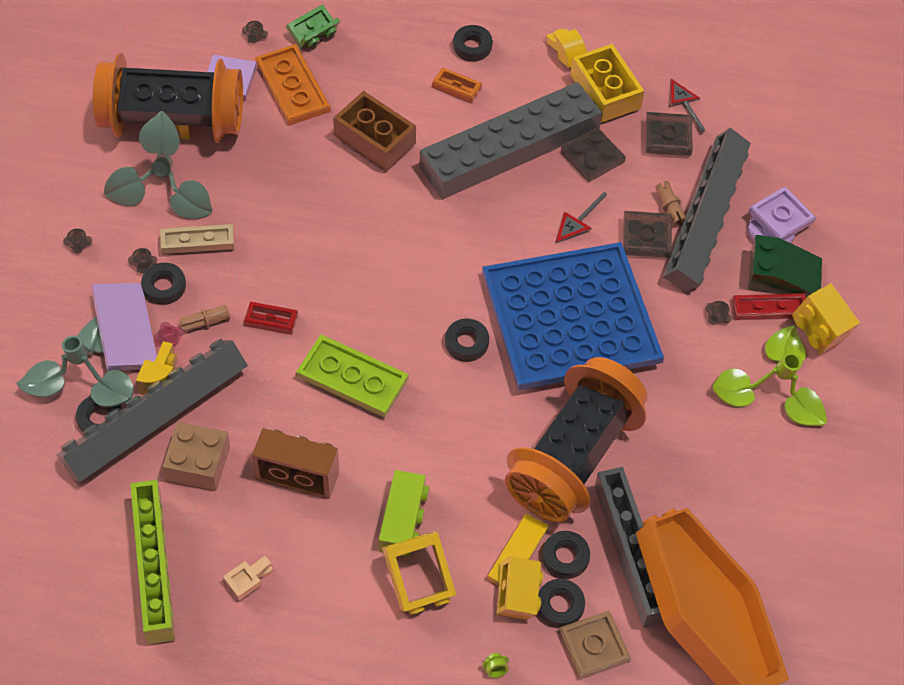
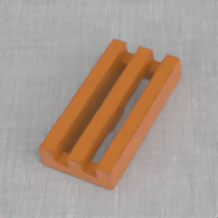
M442 67L433 80L432 87L473 103L474 97H477L478 91L482 89V83Z

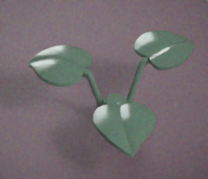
M160 111L142 127L139 134V141L143 149L148 153H157L152 168L140 178L137 171L132 167L117 169L106 181L104 194L107 198L121 205L133 206L142 201L145 195V187L141 183L151 174H155L158 177L168 175L172 189L175 192L170 198V206L173 211L179 216L189 219L208 216L212 213L213 209L208 191L201 183L195 180H188L181 183L179 189L176 187L173 177L174 173L171 171L173 160L170 155L175 154L178 150L180 143L179 134L172 120L163 111Z
M97 316L89 321L77 336L72 335L64 339L62 349L65 354L61 356L63 360L62 368L55 361H41L31 367L25 376L16 383L28 395L39 398L51 397L60 392L65 386V380L62 375L66 373L67 361L75 365L84 362L96 380L99 381L91 389V398L97 405L101 407L118 406L130 400L134 393L133 384L127 374L120 370H110L102 378L87 358V353L89 355H92L93 352L103 353Z

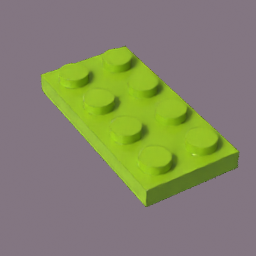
M320 334L296 371V377L384 418L409 380L408 373Z

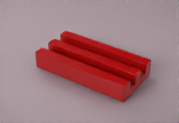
M250 301L244 319V326L292 335L296 319L298 318V310ZM253 311L263 312L267 314L265 315L260 313H254ZM276 315L290 317V319L276 317Z

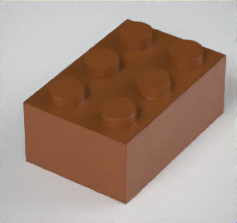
M365 91L361 92L333 117L334 136L386 171L416 144V125Z
M262 428L252 453L255 479L330 499L339 475L338 448L326 442L317 443L310 441L303 436L287 435L277 429L268 430Z

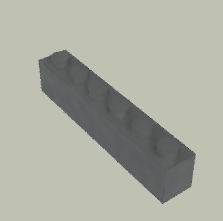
M619 467L598 472L595 489L642 627L646 628L663 624L636 536V532L644 525L624 468Z

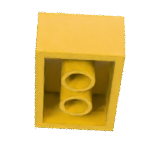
M613 44L573 57L570 75L575 83L578 82L602 112L601 122L641 109L644 89Z

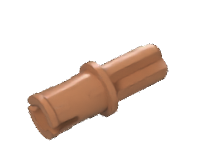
M225 304L206 311L201 309L202 312L180 318V325L184 332L204 326L209 328L211 324L230 320L228 307Z

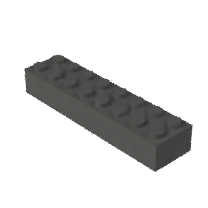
M576 82L421 149L419 167L443 200L600 129L602 112L582 86Z

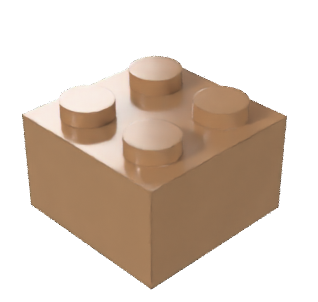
M177 422L162 466L166 482L217 491L230 449L228 432Z

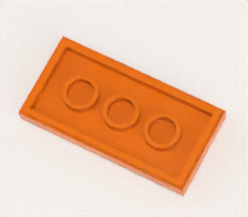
M296 44L255 57L257 67L289 126L331 112V106Z

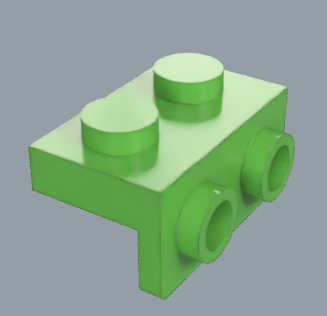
M322 4L287 24L286 29L300 49L305 46L310 48L316 45L322 36L329 37L337 31L336 27L340 20L338 18L333 19Z

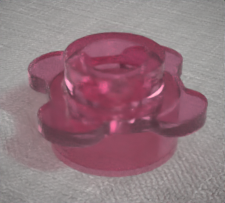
M163 322L160 325V331L154 335V340L161 344L163 341L173 343V347H175L179 343V336L183 335V329L180 326L174 327L169 322Z

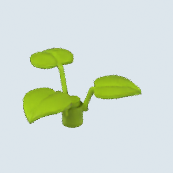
M795 325L777 331L767 340L765 344L766 355L770 360L778 362V364L757 382L750 384V378L745 372L733 368L723 371L712 385L714 393L724 403L733 407H746L755 399L752 389L776 374L782 380L791 379L790 393L792 396L786 399L784 407L787 416L793 422L803 426H824L827 423L826 412L819 396L807 387H801L797 392L795 391L796 380L798 379L796 373L801 368L806 356L804 345L799 338Z

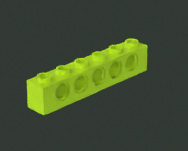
M150 480L130 483L143 632L147 644L175 640L162 501L158 481Z

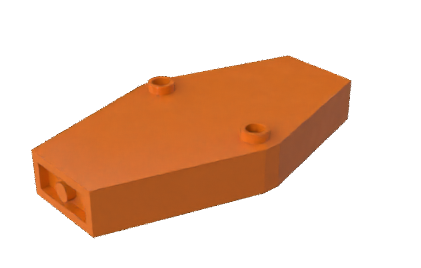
M673 508L662 514L659 518L657 515H653L642 522L644 526L636 532V536L663 623L669 633L716 685H782L788 681L789 677L762 598L753 579L688 508L679 511Z

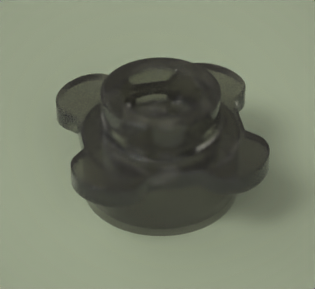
M250 21L246 24V27L242 28V33L248 37V42L255 43L261 38L268 36V32L263 29V24L259 21Z
M75 228L68 232L67 237L63 239V243L65 246L72 248L73 253L78 254L82 252L85 246L92 244V238L86 236L84 230Z
M139 248L128 258V263L134 265L137 268V272L144 273L151 265L157 264V257L152 256L148 249Z
M714 301L706 305L705 310L708 312V322L715 325L720 322L728 324L731 322L732 317L729 315L730 308L727 303Z

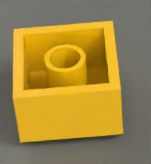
M832 283L809 295L792 314L796 325L803 330L808 337L810 345L819 354L843 342L860 324Z

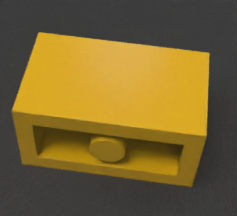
M510 556L501 562L497 615L524 620L537 615L541 606V598L538 597L539 586L543 580L541 561Z

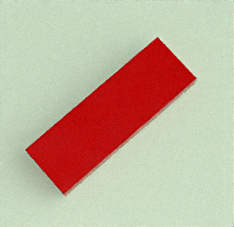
M805 293L733 295L732 304L735 320L794 319L792 314L806 299Z

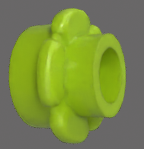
M493 653L487 656L482 664V668L485 669L490 678H500L509 671L507 664L509 659L507 656Z

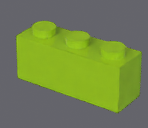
M399 470L394 471L379 536V552H383L382 547L420 535L419 532H416L417 524L422 525L425 509H421L422 501L428 500L430 486L425 485L426 475ZM411 552L403 554L401 556L410 557Z

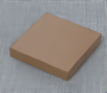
M610 611L559 628V634L579 680L631 661L629 652Z

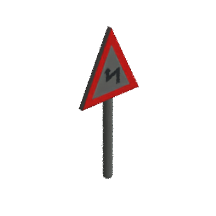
M671 78L670 105L683 103L701 132H705V128L688 103L700 100V97Z
M603 192L577 219L564 211L556 243L591 230L590 226L581 221L607 196V193Z

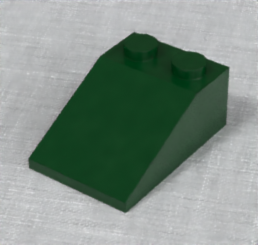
M755 235L750 251L748 290L774 294L805 293L807 298L812 293L821 289V257L781 238Z

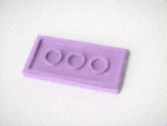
M141 283L93 284L91 290L107 371L140 370L144 360L154 362L157 355Z

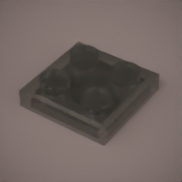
M658 112L646 113V153L692 155V115Z
M598 127L561 147V153L588 182L623 164L626 156Z
M624 211L623 248L626 255L670 258L672 254L671 214Z

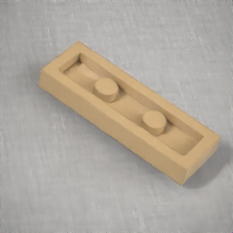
M233 224L160 229L162 254L234 249Z

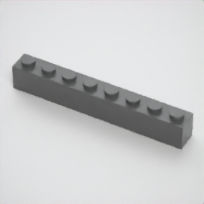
M728 128L715 138L663 278L684 293L693 288H698L704 280L705 268L711 261L710 254L717 244L718 232L724 225L723 219L730 208V199L736 191L737 180L742 175V166L749 156L748 150L751 143L732 128Z
M219 339L209 346V351L204 354L198 353L189 359L190 364L184 368L178 367L168 374V379L162 383L157 381L147 388L148 392L143 396H134L126 402L127 406L120 411L114 410L104 417L106 421L98 426L94 424L83 431L84 436L76 441L72 439L61 446L62 451L56 455L72 479L81 482L246 368L248 365L233 340Z

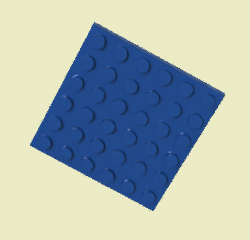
M622 242L482 267V274L518 390L564 382L565 374L569 368L575 365H584L589 359L594 357L613 360L627 369L663 363L664 355Z

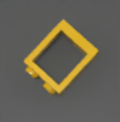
M433 531L382 547L400 610L408 611L409 614H415L424 611V605L433 602L435 606L443 605L450 602L449 597L456 595L438 532ZM432 545L445 590L409 601L396 557Z

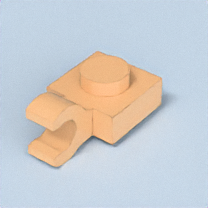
M266 556L260 558L252 566H249L244 561L224 575V581L240 601L262 585L259 578L265 577L273 571L272 563Z

